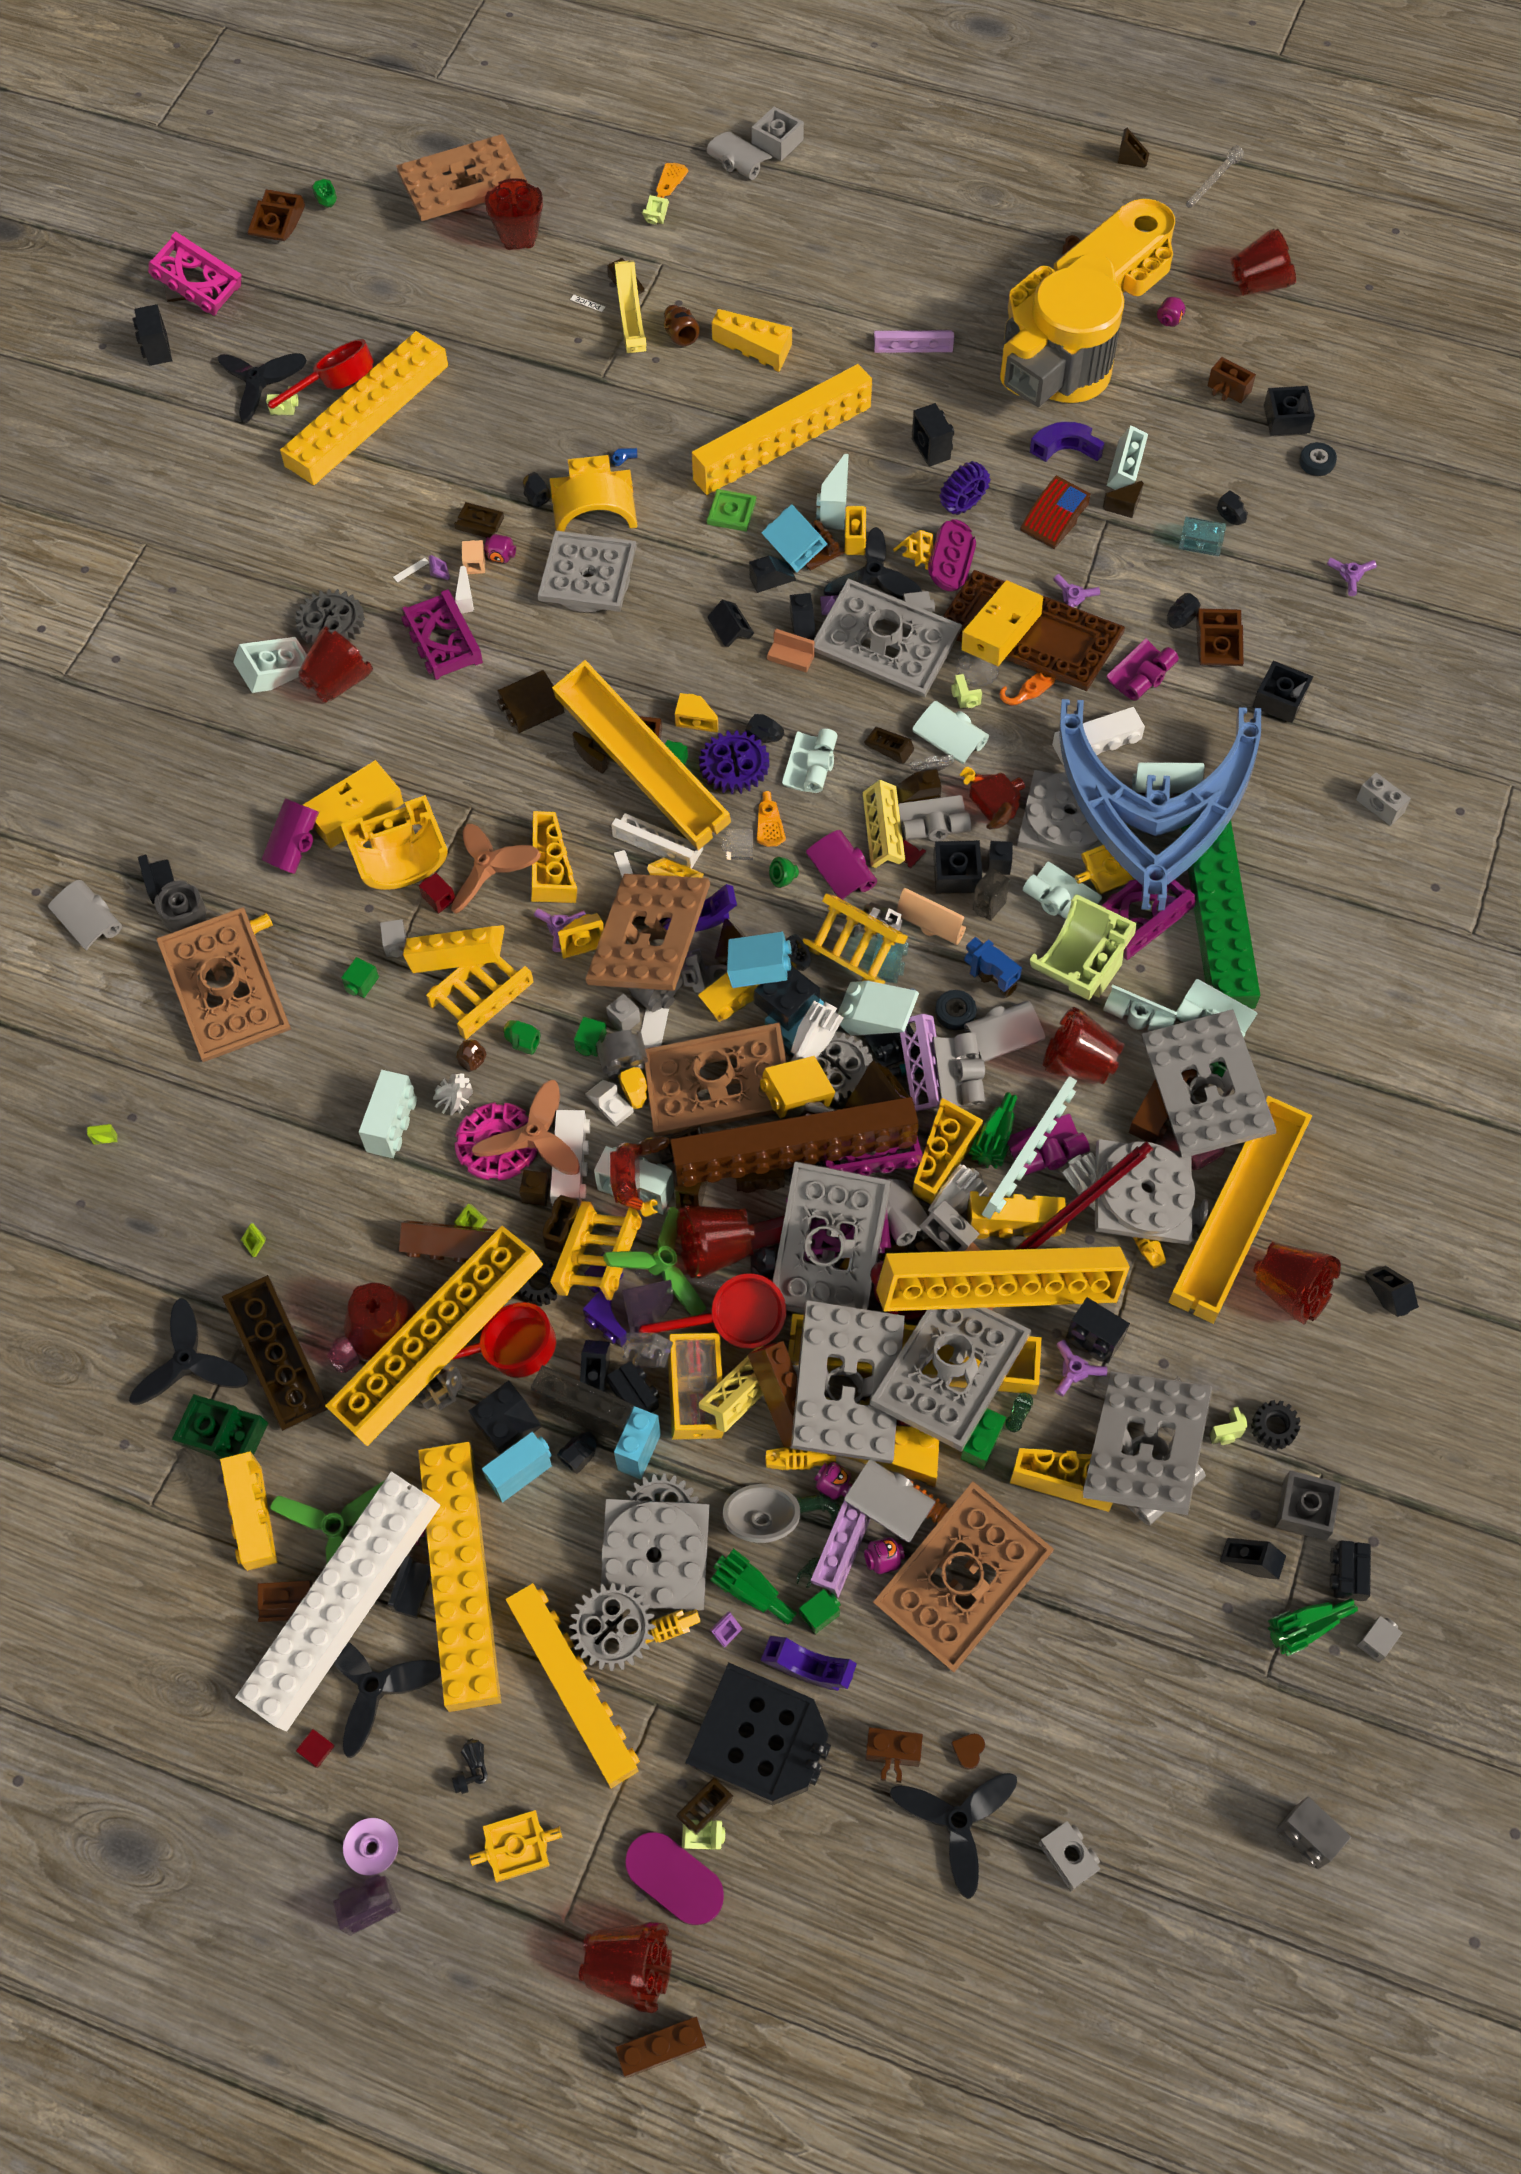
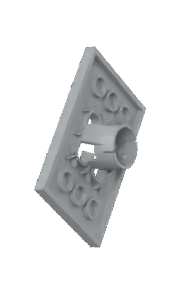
M848 579L813 640L815 642L814 652L925 698L959 636L962 625ZM885 619L899 625V628L891 636H884L882 632L876 630V621ZM903 627L911 630L907 637H903ZM866 638H871L870 648L862 645ZM890 645V647L899 650L898 655L895 658L885 655L886 646Z
M1233 1009L1142 1034V1040L1182 1158L1276 1134L1273 1118ZM1219 1061L1225 1064L1226 1071L1222 1078L1211 1073L1210 1064ZM1189 1069H1195L1197 1077L1189 1086L1183 1080L1181 1073ZM1204 1084H1213L1214 1086L1204 1088L1207 1096L1206 1102L1200 1103L1195 1099L1193 1095L1194 1090ZM1217 1087L1221 1088L1224 1092L1222 1096L1219 1095ZM1234 1089L1235 1093L1229 1096L1231 1090Z
M797 1161L794 1162L773 1283L780 1289L785 1299L786 1310L804 1314L805 1302L807 1300L868 1310L873 1286L870 1272L878 1259L892 1180ZM813 1217L826 1221V1225L810 1231ZM842 1223L851 1224L855 1227L854 1239L845 1238L844 1234L839 1230ZM819 1229H827L826 1235L830 1237H839L841 1251L838 1257L834 1258L835 1251L823 1249L822 1258L818 1259L813 1250H811L812 1236ZM805 1253L807 1254L808 1257L810 1256L809 1259H810L813 1263H809V1262H807V1261L805 1260ZM841 1258H850L847 1270L836 1268L833 1264Z
M808 1300L805 1302L791 1440L792 1449L885 1463L893 1462L897 1418L871 1406L870 1403L869 1405L857 1403L869 1396L871 1401L902 1351L904 1316ZM828 1357L840 1358L843 1362L842 1366L828 1373ZM857 1362L870 1363L872 1365V1375L863 1379L857 1372ZM836 1375L849 1377L858 1388V1397L854 1399V1387L843 1386L842 1395L836 1400L829 1391L828 1381L830 1377Z
M988 1308L927 1310L873 1395L870 1405L962 1452L1029 1338L1031 1330ZM947 1344L952 1346L954 1351L949 1361L956 1365L945 1363L940 1359L937 1351ZM968 1356L969 1359L963 1363L964 1359ZM931 1359H933V1365L938 1371L936 1378H930L922 1373V1370ZM976 1359L981 1361L979 1367L977 1365ZM965 1375L967 1387L963 1392H958L949 1387L953 1377Z
M1111 1371L1084 1485L1083 1498L1188 1515L1212 1386ZM1131 1422L1144 1424L1145 1434L1132 1440L1127 1430L1128 1424ZM1159 1428L1175 1429V1434L1169 1445L1162 1438L1158 1437ZM1153 1449L1163 1455V1460H1157L1152 1457Z

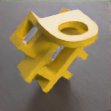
M919 530L903 540L893 551L896 552L902 546H906L907 551L902 553V556L915 560V566L917 567L921 563L925 564V569L928 570V563L933 549V534Z

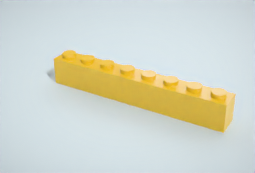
M532 1583L508 1597L506 1601L609 1787L612 1789L639 1772L636 1764L640 1761L633 1748L627 1750L623 1743L626 1736L619 1724L614 1727L609 1717L613 1716L610 1707L606 1701L601 1703L596 1694L600 1690L593 1678L588 1680L583 1671L587 1667L581 1656L575 1657L572 1653L571 1648L574 1647V1644L568 1633L566 1632L562 1635L558 1626L562 1623L554 1610L549 1612L545 1604L549 1600L543 1589L537 1590Z

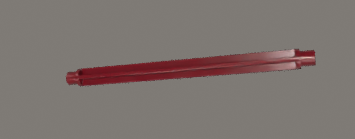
M1147 1141L1140 1147L1137 1146L1013 1250L1037 1249L1123 1176L1146 1159V1155L1154 1149Z

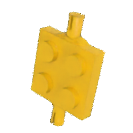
M1104 845L1081 854L1086 871L1075 875V880H1077L1078 884L1090 879L1100 895L1124 886L1130 880H1135L1109 853Z
M536 1810L483 1826L486 1839L485 1850L469 1854L472 1866L488 1861L493 1869L496 1883L549 1867L550 1864L546 1852L547 1842L563 1838L560 1826L544 1831L539 1824Z

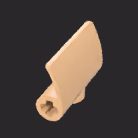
M907 888L903 889L897 907V912L902 914L901 918L920 927L925 935H937L958 945L966 929L962 925L964 916Z

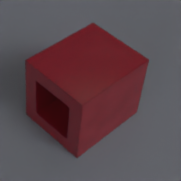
M437 873L426 877L419 885L422 898L438 914L450 906L455 899L453 889Z

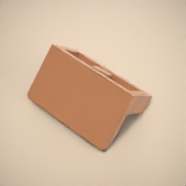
M775 629L773 633L774 642L767 654V660L807 673L814 658L815 642Z

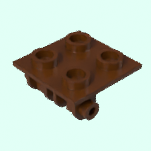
M814 520L811 525L826 541L827 545L806 564L810 571L845 553L829 531L817 520Z

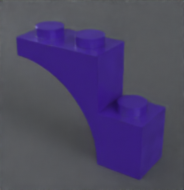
M591 1265L584 1275L603 1278L606 1266ZM587 1286L592 1292L597 1294L583 1308L584 1321L592 1329L598 1328L601 1330L603 1337L611 1344L617 1343L622 1347L628 1341L627 1332L619 1325L613 1315L612 1301L606 1299L600 1287Z

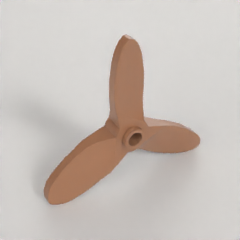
M467 824L463 830L464 844L475 861L469 877L453 901L451 910L455 914L463 910L476 895L484 881L496 872L505 873L526 868L536 863L541 853L537 848L530 845L509 846L493 851V847L485 833L478 826Z
M555 1080L547 1081L539 1089L530 1107L527 1124L519 1129L482 1140L473 1146V1154L485 1157L500 1155L521 1148H536L540 1156L553 1168L567 1175L578 1174L580 1166L574 1152L559 1137L548 1132L555 1120L556 1110H558L560 1102V1090Z

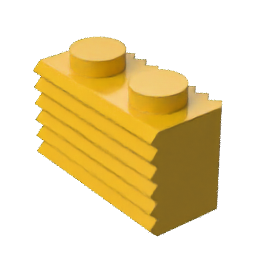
M847 506L845 508V554L864 555L866 548V507Z

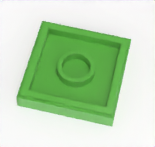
M717 489L707 518V525L747 532L756 504V496Z

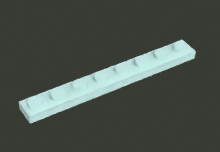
M1070 1076L1068 1077L981 1215L990 1220L994 1212L998 1214L1001 1212L1007 1202L1003 1198L1005 1195L1010 1198L1017 1186L1013 1182L1015 1179L1020 1181L1027 1171V1168L1024 1167L1025 1163L1028 1165L1032 1163L1037 1155L1034 1149H1041L1047 1139L1044 1133H1051L1057 1123L1053 1119L1055 1116L1060 1118L1067 1107L1063 1103L1065 1101L1070 1103L1076 1091L1073 1090V1087L1077 1080Z

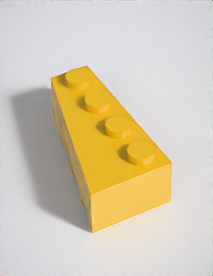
M718 309L712 320V340L732 350L738 349L742 351V355L748 358L752 356L758 359L759 363L765 366L769 364L773 366V370L780 372L792 346V327Z
M533 811L532 846L537 848L541 856L536 863L532 864L531 902L576 903L577 886L567 858V851L562 840L556 812Z
M726 972L698 996L718 1022L728 1019L733 1013L754 1000V990L760 984L732 988L728 973Z
M944 1098L941 1099L922 1162H920L913 1184L912 1193L929 1204L933 1203L941 1187L948 1181V1177L961 1164L970 1150L976 1135H980L983 1124L982 1119Z
M970 1191L967 1205V1222L980 1233L977 1239H986L989 1236L1010 1238L1013 1235L1029 1237L1066 1206L1065 1198L1033 1196L1029 1200L1021 1194H1013L1010 1198H1003L1007 1201L999 1214L994 1212L989 1220L981 1214L994 1193L990 1192L989 1197L979 1196L977 1191ZM1068 1223L1051 1237L1065 1234Z
M896 1425L893 1462H875L889 1471L905 1475V1477L912 1480L917 1479L926 1482L927 1485L935 1487L938 1471L939 1440L914 1427ZM846 1457L864 1464H867V1462L869 1461L865 1459Z
M1019 1448L1010 1484L1107 1512L1110 1511L1113 1504L1111 1502L1083 1498L1084 1485L1092 1454H1077V1451L1058 1453L1053 1452V1450Z
M251 1451L220 1459L224 1485L228 1496V1510L233 1520L231 1530L233 1538L237 1540L238 1548L235 1549L238 1564H242L248 1571L278 1563L261 1465Z

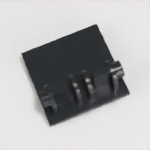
M907 1024V1034L913 1037L915 1033L910 1024ZM900 1032L864 1035L879 1064L888 1067L904 1060ZM914 1044L910 1051L911 1057L920 1054V1048L916 1044Z

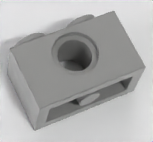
M1376 772L1361 786L1356 800L1391 826L1405 813L1411 798Z
M946 1200L919 1226L945 1252L965 1251L980 1234Z
M1066 1821L1042 1838L1038 1844L1069 1890L1072 1891L1100 1870L1098 1866L1100 1860L1091 1848L1087 1850L1081 1841L1083 1836L1074 1824L1071 1826ZM1066 1848H1073L1077 1851V1861L1071 1862L1066 1859L1064 1855Z

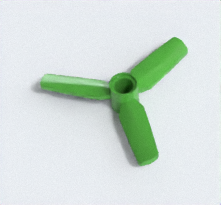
M671 1207L668 1210L657 1241L658 1250L653 1254L646 1252H606L603 1255L604 1261L610 1267L648 1269L655 1276L662 1275L664 1282L691 1316L700 1315L706 1309V1306L682 1271L674 1266L677 1262L674 1246L681 1221V1213L678 1209Z
M384 1481L346 1505L341 1514L329 1513L325 1515L321 1510L282 1496H277L273 1500L271 1510L312 1530H322L328 1538L326 1545V1560L328 1564L348 1535V1527L355 1525ZM341 1523L338 1531L329 1532L332 1524Z

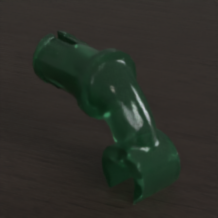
M819 1492V1495L797 1497L800 1513L816 1510L825 1512L826 1510L830 1513L831 1522L834 1526L835 1519L841 1509L835 1500L822 1494V1492Z

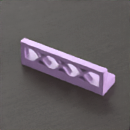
M952 330L874 331L875 353L953 352L954 332Z
M919 1014L910 1017L907 1023L915 1022L916 1032L913 1037L907 1034V1028L904 1032H900L910 1096L913 1098L916 1112L930 1108L939 1109L941 1102L933 1038L937 1037L934 1018L931 1015ZM914 1044L920 1048V1054L916 1060L911 1057L910 1052ZM918 1067L924 1071V1077L920 1083L915 1080L914 1076ZM924 1090L927 1092L929 1103L919 1105L918 1096Z
M845 1500L811 1578L812 1584L828 1589L836 1598H839L871 1518L845 1502Z

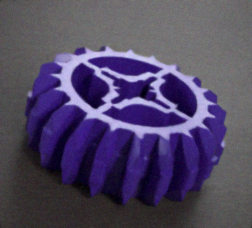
M966 462L963 466L960 465L956 471H953L951 476H948V480L943 483L944 487L941 488L939 495L942 506L948 512L959 515L961 512L965 513L966 510H971L972 506L976 505L981 500V497L986 494L985 490L989 488L988 484L991 479L985 467L978 462Z

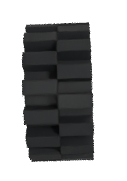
M540 1258L543 1263L541 1268L518 1290L525 1302L537 1303L538 1306H542V1302H546V1305L550 1304V1299L555 1301L557 1299L556 1294H558L550 1282L556 1266H553L549 1260L545 1263V1260ZM536 1275H544L548 1278V1285L542 1290H535L530 1286L531 1279Z
M1271 1400L1269 1404L1265 1402L1258 1408L1252 1419L1251 1429H1254L1252 1434L1254 1437L1258 1436L1257 1442L1259 1444L1262 1441L1265 1443L1263 1446L1265 1448L1272 1446V1450H1277L1278 1447L1284 1449L1298 1435L1301 1427L1299 1426L1301 1422L1300 1417L1296 1418L1297 1411H1291L1290 1408L1292 1406L1290 1404L1284 1406V1401L1279 1400L1278 1404L1275 1403V1400ZM1279 1417L1285 1424V1431L1279 1434L1271 1432L1266 1425L1267 1419Z

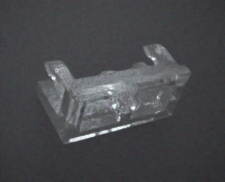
M656 1333L626 1334L625 1338L627 1340L622 1353L623 1358H628L630 1350L633 1349L635 1356L632 1363L635 1367L640 1365L641 1368H665L673 1345L672 1341Z

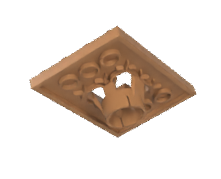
M503 134L396 165L397 172L421 221L461 209H470L478 204L529 189L528 182ZM475 165L473 168L466 169V176L464 166ZM451 171V174L449 175L442 174L444 172Z
M624 874L585 979L587 984L675 991L710 887L709 878ZM638 916L646 917L644 923L649 926L641 932L633 925L634 919ZM662 918H672L668 930L661 926L660 920ZM649 940H664L660 946H651Z
M244 907L157 938L203 1062L291 1030ZM233 961H238L240 966L233 963ZM224 965L233 968L234 976L228 985L221 988H211L207 985L205 977L209 970L213 972L216 981L228 978ZM239 981L247 984L250 990L249 994L236 998L233 992L238 987ZM208 993L214 996H222L223 1003L217 1007L210 1008L206 1001Z
M780 1023L646 1049L648 1062L645 1063L655 1137L682 1132L701 1125V1128L777 1113L772 1109L766 1093L762 1091L760 1079L765 1068L787 1063ZM732 1058L737 1059V1067L734 1069L730 1062ZM721 1060L728 1063L726 1074L719 1079H704L701 1076L700 1069L706 1063ZM735 1083L741 1085L740 1093L728 1095L727 1085ZM708 1089L711 1099L700 1101L698 1097L699 1091Z
M972 1482L873 1603L955 1673L1052 1554L1054 1549L976 1483ZM962 1543L972 1551V1554L961 1551L952 1553V1551L958 1544ZM960 1556L969 1557L964 1567L973 1575L980 1568V1581L974 1585L972 1590H962L963 1586L955 1579L949 1585L946 1582L945 1569L947 1565L952 1563L954 1558ZM983 1564H988L996 1571V1577L990 1584L984 1580ZM938 1568L942 1569L941 1575L946 1586L945 1588H939L931 1581L932 1575ZM957 1595H972L976 1601L969 1609H964L956 1603L955 1598Z

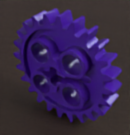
M728 730L726 736L718 733V739L711 737V744L705 743V749H701V756H699L700 772H702L703 779L707 778L708 785L714 783L715 790L722 787V793L730 789V793L733 794L734 790L738 789V792L742 794V788L751 791L750 785L758 787V781L763 782L764 775H768V768L770 766L769 753L766 752V745L761 746L760 739L755 741V735H751L748 738L746 731L739 735L738 730L735 731L734 735H731ZM730 747H732L734 750L735 763L737 765L739 777L735 776L733 759H731Z

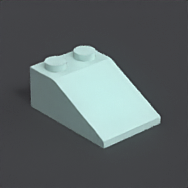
M849 454L842 456L822 483L821 493H817L816 506L820 507H817L816 520H820L826 529L844 530Z
M296 637L239 644L233 661L252 693L273 690L314 670V665Z
M872 981L850 982L838 1014L844 1017L840 1026L850 1036L904 1032L919 993L915 990Z

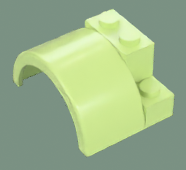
M1076 894L1071 900L1069 913L1057 939L1042 958L1037 960V955L1033 954L1030 958V965L1033 969L1067 985L1069 991L1087 1000H1090L1093 995L1100 998L1122 966L1123 952L1135 934L1136 923Z

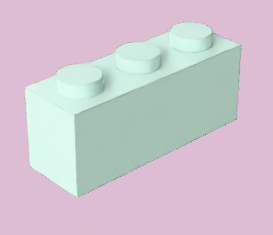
M1130 425L1120 437L1106 486L1117 490L1135 483L1148 437L1147 433Z

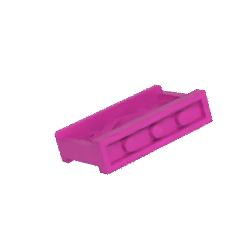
M176 231L172 234L167 244L149 262V274L155 280L161 281L172 291L178 292L186 300L195 303L203 311L213 316L217 314V311L234 291H237L241 286V273ZM173 250L177 252L175 258L169 256ZM163 262L175 263V265L167 264L165 265V268L161 266ZM199 266L203 269V276L206 282H188L182 267L196 268ZM226 284L227 287L221 291L219 287ZM212 289H214L218 294V297L215 300L206 295L210 294L212 297Z

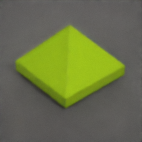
M251 1223L241 1241L250 1254L256 1257L265 1243L266 1237Z

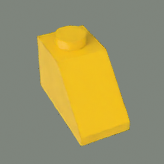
M680 693L675 711L676 727L718 733V716L701 696Z

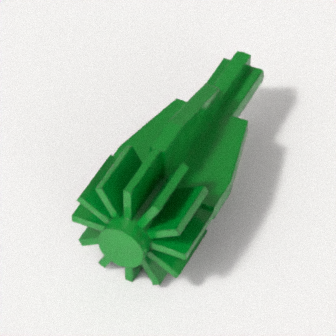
M1010 1092L1005 1094L1001 1106L993 1110L983 1125L981 1135H976L969 1154L973 1155L972 1160L979 1161V1166L983 1164L986 1165V1168H989L992 1165L994 1169H997L998 1165H1003L1009 1150L1007 1142L1012 1133L1015 1115L1012 1110L1018 1098L1016 1095H1011Z
M734 1548L727 1558L722 1555L713 1566L717 1571L710 1581L724 1592H729L738 1600L763 1613L768 1609L788 1625L797 1613L777 1598L779 1592L765 1576Z
M1350 1598L1334 1606L1328 1602L1306 1606L1293 1611V1613L1290 1610L1268 1620L1271 1625L1268 1627V1630L1271 1631L1270 1639L1275 1644V1648L1280 1647L1281 1654H1286V1656L1292 1655L1305 1649V1647H1308V1644L1333 1629L1334 1626L1340 1623V1619L1357 1612L1358 1607L1354 1604V1600Z

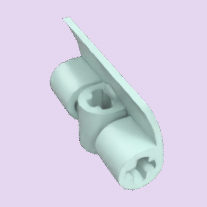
M934 701L926 709L912 730L961 764L966 762L974 749L977 751L981 750L989 738L987 733L971 724L970 718L965 713L960 711L955 713L938 701Z
M821 729L818 736L815 737L798 731L783 777V785L804 792H821L827 772L831 771L834 765L833 751L838 737L837 733L831 729Z
M1138 763L1137 774H1133L1132 790L1136 793H1145L1147 775H1155L1156 781H1153V790H1159L1163 783V777L1170 776L1169 797L1174 793H1185L1203 781L1205 765L1204 763Z
M1050 862L1045 864L1037 876L1034 874L1030 876L1023 887L1025 893L1041 903L1045 912L1053 916L1059 914L1065 919L1069 913L1071 900L1076 894L1096 904H1099L1102 899L1100 894L1083 883L1078 884L1074 877Z
M1199 979L1194 981L1176 1011L1177 1019L1187 1022L1233 1009L1243 1038L1246 1034L1245 1032L1257 1016L1256 1011Z
M1112 984V990L1103 1011L1121 1019L1127 1015L1128 1024L1137 1030L1145 1028L1147 1024L1149 1025V1031L1175 1024L1177 1012Z

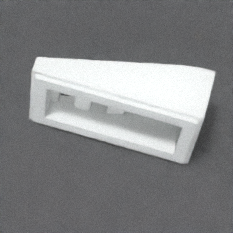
M465 566L460 567L455 602L461 614L473 612L474 610Z

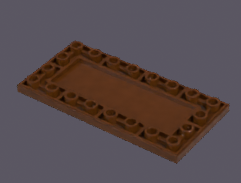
M973 570L942 616L962 625V630L956 641L962 643V632L1005 581ZM1043 596L1041 616L1007 655L1005 660L1088 691L1125 632V626Z

